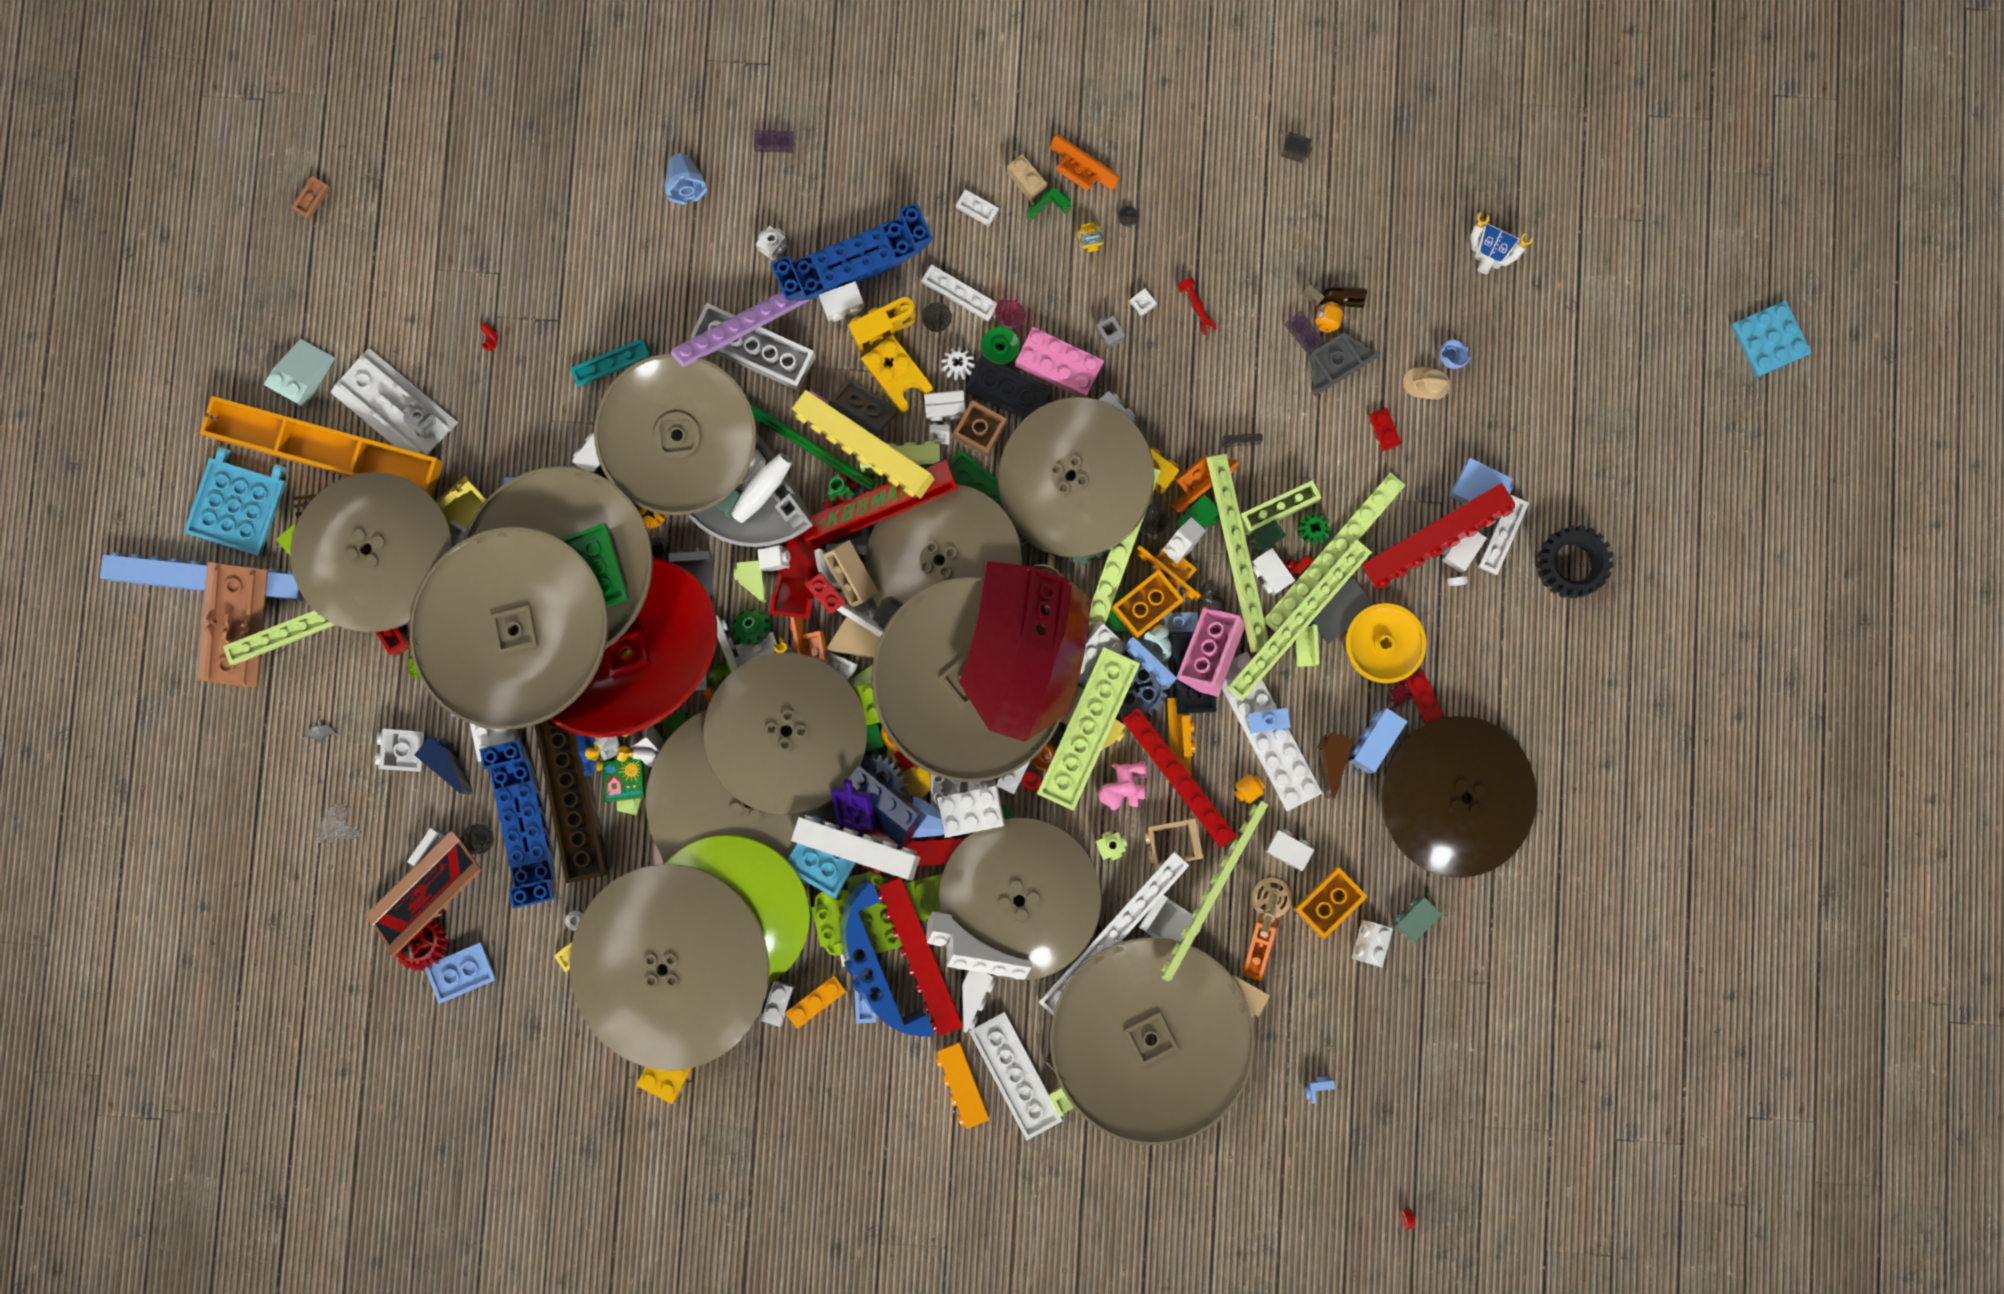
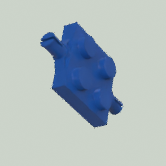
M577 735L578 753L582 759L584 776H590L592 771L597 770L596 762H599V758L597 760L586 759L585 751L587 747L594 748L595 737Z

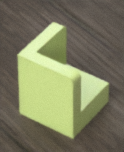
M1061 1086L1048 1093L1060 1117L1065 1112L1074 1108Z

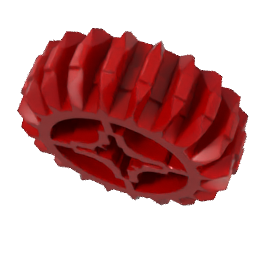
M432 919L395 955V957L399 958L398 962L403 964L405 968H411L413 971L418 969L425 971L426 967L432 969L433 962L439 964L438 958H445L442 951L448 950V947L444 944L449 942L445 937L447 932L443 930V925L438 924L437 920ZM430 930L434 936V943L430 941ZM408 945L412 947V958L408 953Z

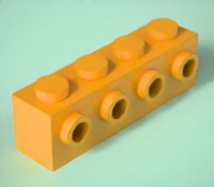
M960 1041L937 1050L938 1055L935 1056V1060L939 1068L943 1067L945 1075H942L945 1086H950L953 1093L949 1095L953 1106H958L960 1113L957 1114L960 1125H965L966 1129L989 1121V1115Z

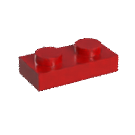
M1388 408L1368 415L1382 452L1401 445Z

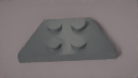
M1344 332L1310 353L1314 395L1317 396L1379 358L1380 354L1365 347V344L1360 341L1353 340L1351 336Z

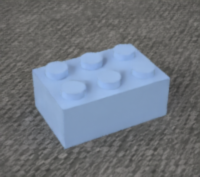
M1388 708L1373 714L1370 719L1371 726L1363 730L1359 737L1361 739L1360 743L1354 745L1349 753L1351 757L1348 761L1367 774L1376 772L1407 723L1405 719Z

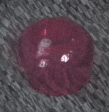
M1002 299L995 308L996 321L1003 328L1016 329L1021 326L1025 318L1023 306L1016 300Z

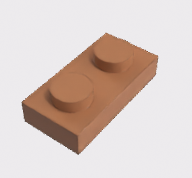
M311 176L291 209L310 220L330 190V187Z

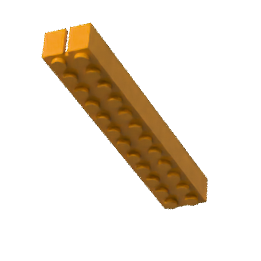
M211 396L206 413L217 418V421L204 417L200 434L210 439L347 477L368 472L400 476L421 487L432 498L443 467L442 461L431 456Z

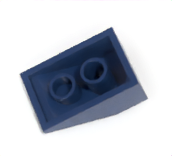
M429 736L414 756L460 794L471 795L473 791L456 751L451 748L453 744L444 737L438 736L436 738Z

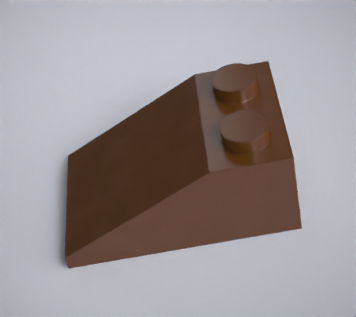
M1331 732L1320 737L1317 746L1320 749L1319 760L1325 797L1327 799L1336 798L1354 741Z

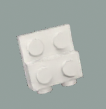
M381 729V733H377L376 745H380L379 753H375L374 765H378V769L421 772L422 761L414 756V754L423 745L424 732Z

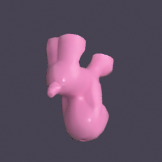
M1140 761L1134 764L1121 765L1112 764L1111 767L1116 770L1118 781L1103 784L1098 792L1099 800L1110 807L1111 810H1116L1120 807L1123 798L1128 797L1129 805L1139 807V799H1146L1145 785L1136 784L1134 776L1147 778L1146 762Z

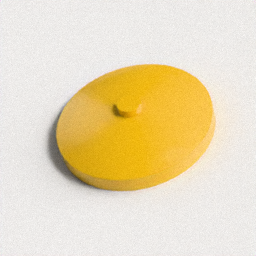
M1376 604L1361 611L1350 623L1345 637L1346 654L1352 667L1364 678L1382 684L1395 683L1412 675L1422 663L1426 652V635L1420 621L1409 610L1395 604Z

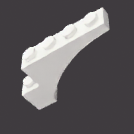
M932 912L926 923L927 943L936 946H946L947 967L1024 980L1032 968L1031 961L1004 954L977 940L958 925L950 914Z

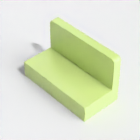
M1317 624L1307 626L1295 640L1296 667L1319 665Z

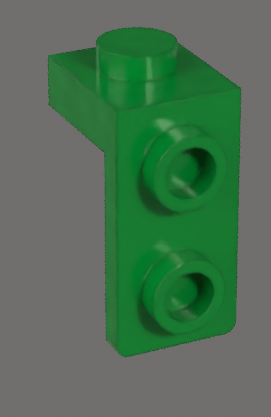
M1055 187L1051 191L1048 189L1041 196L1042 200L1038 204L1034 203L1028 208L1027 220L1029 222L1032 221L1051 201L1066 214L1071 209V199L1066 193L1059 192Z

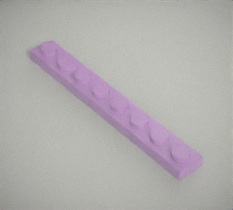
M781 291L671 349V355L684 368L697 361L698 358L705 357L809 300H786Z

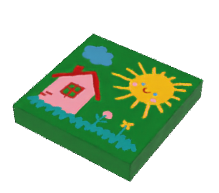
M630 758L625 762L619 760L602 762L605 802L646 798L644 764L642 760Z

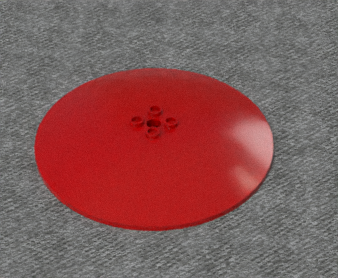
M653 558L649 591L635 621L615 643L605 649L600 666L585 691L569 707L549 720L566 731L577 735L598 738L617 737L652 726L679 708L703 680L716 648V612L712 600L702 584L684 568L663 559ZM631 650L629 656L623 657L626 651Z

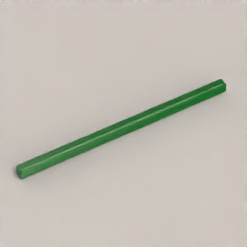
M749 401L755 419L866 490L871 491L874 489L876 481Z

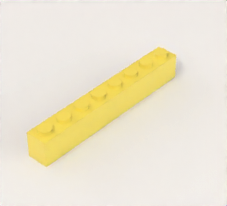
M807 390L804 391L792 407L796 414L795 418L803 424L807 422L816 433L820 434L822 432L827 435L825 438L834 445L836 443L842 446L841 449L849 455L855 454L857 456L856 459L866 466L868 463L873 466L872 470L880 476L886 475L889 477L887 480L896 487L898 485L904 487L903 491L909 496L913 497L915 495L921 499L935 480L928 471Z

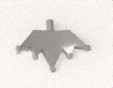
M319 719L318 726L311 727L303 739L305 740L306 737L310 736V740H313L315 736L318 741L317 743L320 744L321 739L325 735L329 738L330 734L339 736V733H336L329 725L322 726V720Z

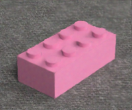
M1032 327L1015 361V367L1077 397L1088 398L1103 367L1104 360Z

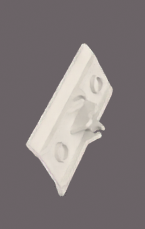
M370 348L358 358L330 392L395 447L427 456L446 434L458 424L454 418ZM418 403L427 412L435 416L436 424L423 437L404 422L403 416L405 414H403V411L410 404L414 406ZM417 414V415L415 416V418H420V417H421L420 414Z

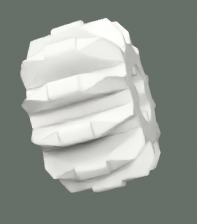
M959 347L958 352L951 348V354L948 352L944 353L947 359L941 360V363L945 365L942 367V370L947 372L948 378L954 375V380L957 381L958 376L961 375V379L965 380L964 373L967 375L972 374L970 369H973L975 364L971 363L974 357L968 356L969 350H965L962 353V347ZM959 361H961L962 366L957 365L955 367L954 362L958 363Z

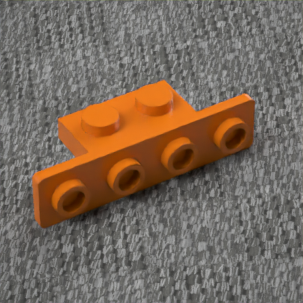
M1059 134L1054 136L1050 149L1063 157L1057 165L1056 171L1086 191L1096 181L1112 191L1116 188L1120 179L1118 174Z
M1203 455L1175 478L1185 494L1170 505L1174 511L1179 513L1187 510L1194 500L1200 499L1209 488L1213 487L1206 459L1209 457L1208 455ZM1233 458L1228 459L1230 472L1233 473L1240 463Z
M790 617V629L794 637L793 648L796 653L816 658L829 665L824 632L817 631L805 634L803 618Z

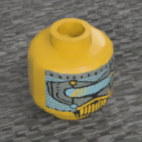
M1096 222L1081 225V229L1077 231L1079 246L1081 249H1087L1088 253L1098 251L1099 246L1104 244L1102 227L1096 225Z

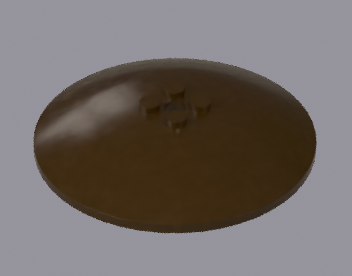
M1467 716L1444 717L1417 728L1395 750L1383 778L1381 791L1382 812L1393 841L1413 863L1441 876L1453 878L1474 877L1492 871L1505 863L1525 841L1536 812V781L1526 754L1520 745L1504 730L1478 718ZM1465 792H1468L1470 795L1468 803L1462 801V795Z

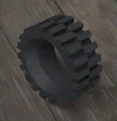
M1579 525L1576 528L1574 526L1563 528L1547 538L1548 540L1542 544V550L1537 555L1540 560L1536 562V568L1541 567V571L1538 573L1539 578L1544 577L1546 580L1543 582L1544 586L1550 585L1552 593L1559 592L1560 597L1570 596V599L1586 596L1602 587L1606 583L1605 579L1611 576L1612 572H1609V569L1613 568L1614 562L1609 561L1613 557V551H1607L1606 548L1610 544L1608 541L1605 543L1601 541L1604 537L1601 533L1595 535V529L1589 528L1585 530V526ZM1576 545L1588 554L1591 567L1589 574L1584 580L1571 581L1559 572L1556 565V557L1563 546Z

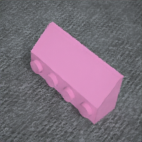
M1204 607L1176 678L1199 692L1219 697L1245 628L1242 617Z

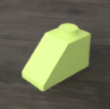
M759 561L737 563V568H734L735 580H738L741 586L762 603L766 602L764 571L760 570Z

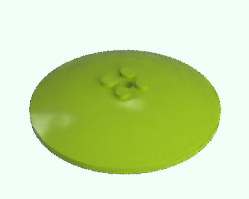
M729 834L715 835L686 845L665 863L691 866L704 870L726 882L747 902L754 912L766 940L769 956L768 984L779 978L793 965L800 955L808 936L810 905L805 886L799 874L778 851L749 837Z

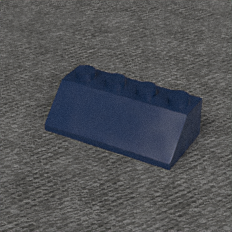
M858 765L849 778L852 780L853 789L870 793L876 827L901 848L905 847L927 815L869 767Z

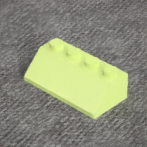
M926 441L924 445L907 442L904 443V446L887 443V445L923 469L933 466L936 462H941L940 444H936L935 441ZM860 463V469L863 474H877L872 470L873 466L867 463L865 466Z

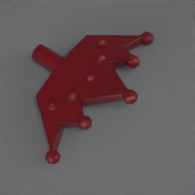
M1402 680L1394 683L1397 688L1388 689V692H1391L1394 696V699H1390L1394 704L1389 710L1403 704L1404 697L1411 698V695L1405 694L1406 685Z

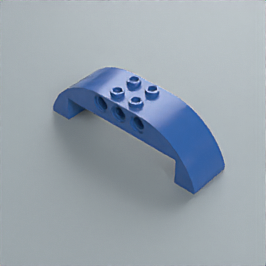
M864 880L848 898L840 922L841 945L846 957L844 965L847 972L854 977L851 980L856 992L858 991L871 1011L890 1027L908 1035L932 1036L934 1032L929 1019L921 1010L902 1018L899 1014L858 911L880 902L873 883ZM860 949V954L854 957V952ZM868 968L867 974L862 976V971ZM875 987V992L869 995L870 990Z

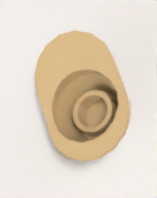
M1415 367L1404 375L1403 387L1413 397L1439 400L1449 392L1450 380L1441 370Z

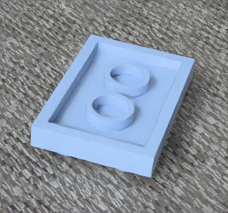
M482 942L440 959L439 964L433 962L432 969L425 968L438 1004L497 980Z

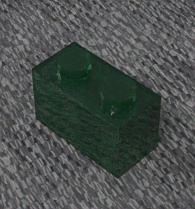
M1274 519L1252 536L1251 545L1257 553L1260 551L1261 554H1264L1280 543L1286 534Z

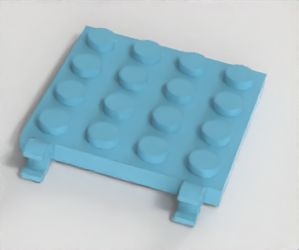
M219 446L216 458H209L183 533L261 557L286 482L281 479L285 476L287 468L275 464L272 475L269 477L225 463L231 455V450Z

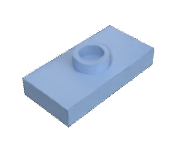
M1198 612L1169 613L1158 624L1166 626L1169 629V633H1194L1198 623Z
M1288 708L1247 714L1250 734L1291 728Z

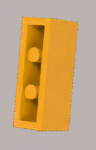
M834 975L786 1011L785 1014L796 1029H798L848 990L838 976Z

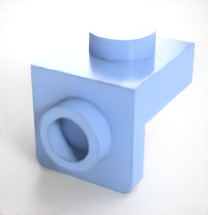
M1318 1076L1315 1081H1307L1308 1087H1305L1306 1099H1310L1312 1104H1316L1315 1091L1335 1089V1081L1329 1079L1328 1076Z

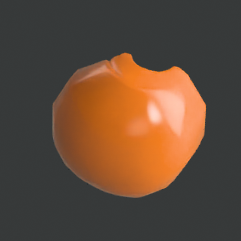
M1049 741L1032 759V763L1036 768L1042 771L1048 770L1057 751L1055 745Z

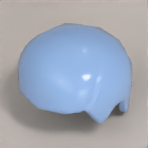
M1455 339L1444 342L1439 350L1440 361L1445 367L1450 369H1458L1465 366L1471 358L1468 356V347Z

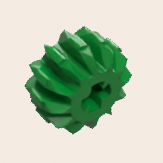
M1316 512L1312 513V518L1308 513L1305 514V520H1299L1302 526H1299L1297 531L1303 532L1299 535V538L1306 537L1305 544L1312 540V546H1316L1317 541L1323 544V538L1328 539L1330 535L1327 532L1332 530L1331 527L1325 526L1330 522L1329 519L1323 521L1324 514L1317 518ZM1314 525H1316V526L1318 527L1316 530H1319V531H1316L1315 533H1313V532L1311 531L1312 528H1310V527H1313Z

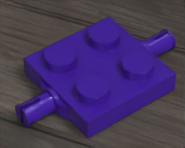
M845 779L843 780L845 788L834 786L831 790L837 824L847 825L854 831L859 832L858 836L863 838L862 829L874 830L877 826L871 795L868 792L854 790L852 780Z

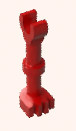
M1192 277L1180 282L1177 288L1180 293L1187 291L1192 301L1191 306L1193 310H1196L1201 320V332L1207 335L1206 326H1211L1213 331L1217 329V326L1207 317L1202 306L1204 304L1202 300H1199L1193 288L1196 283Z

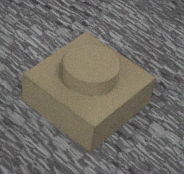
M1310 284L1302 294L1315 307H1318L1324 299L1323 292L1318 287H1313Z

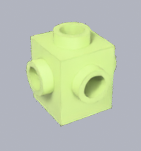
M1113 830L1101 834L1102 839L1095 841L1102 860L1111 857L1113 861L1123 857L1122 852L1126 851L1124 847L1128 846L1124 835H1119L1118 832L1114 834ZM1110 842L1115 843L1114 849L1109 848Z

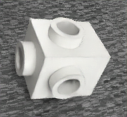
M769 226L766 230L763 229L758 236L759 240L755 244L761 253L774 261L778 254L781 255L785 251L787 240L782 230Z

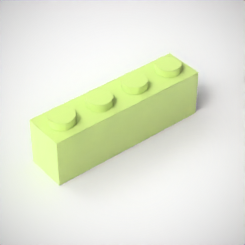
M1313 480L1240 514L1246 534L1249 535L1317 503L1321 496Z

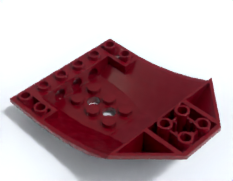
M991 561L985 562L975 627L962 675L958 682L989 731L1026 742L1067 715L1076 691L1083 663L1092 598L1068 579L1031 566ZM1040 606L1044 607L1047 615L1041 613ZM1036 625L1042 626L1044 635H1039L1036 632Z

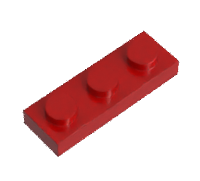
M1419 671L1405 678L1404 681L1423 723L1426 724L1436 719L1444 718L1424 671Z

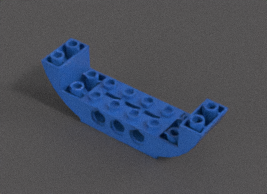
M918 203L900 209V217L798 260L791 262L790 257L786 256L770 263L785 299L802 301L818 298L819 294L854 281L856 284L896 268L918 254L933 239Z
M520 740L479 749L483 769L490 772L514 888L509 889L512 908L515 909L553 900L556 889L555 859L539 784L529 756Z

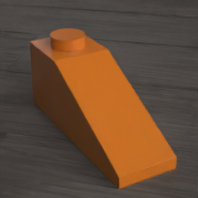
M1261 913L1255 927L1242 976L1262 981L1281 919L1275 918L1271 923L1268 937L1264 938L1260 935L1264 921L1263 913Z

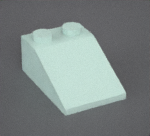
M300 339L273 368L264 385L301 407L306 408L335 357Z

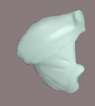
M1162 624L1151 627L1145 633L1140 643L1157 660L1165 664L1171 656V642L1168 638L1169 629Z

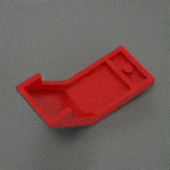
M802 533L782 543V546L788 548L790 552V568L780 569L778 572L774 592L771 596L769 614L810 619L815 596L805 586L807 566L816 561L814 551L822 549L823 545L811 550L805 542Z

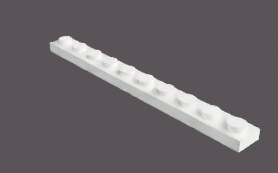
M1173 852L1039 1000V1003L1053 1015L1060 994L1073 974L1095 954L1120 943L1190 865L1176 852Z

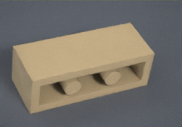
M850 540L838 544L822 555L851 607L862 604L879 593Z

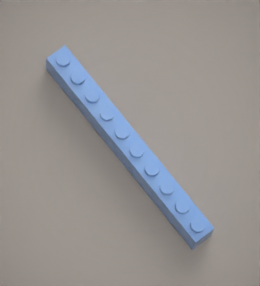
M111 552V555H103L100 572L101 579L205 591L207 565H202L200 561L190 560L188 564L182 563L183 560L170 558L169 562L155 556H151L150 559H143L144 556L131 554V557H124L123 553ZM268 569L266 598L304 601V597L294 579L293 571L283 574L280 573L281 570Z

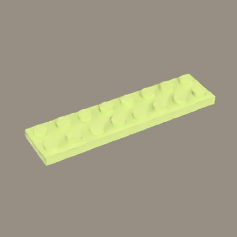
M1103 647L1037 795L1074 811L1140 663Z

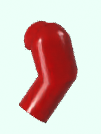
M484 322L480 326V329L486 335L485 343H482V346L486 351H493L497 347L498 334L487 322Z
M1305 555L1299 562L1286 559L1283 564L1290 573L1299 574L1313 561L1308 555Z

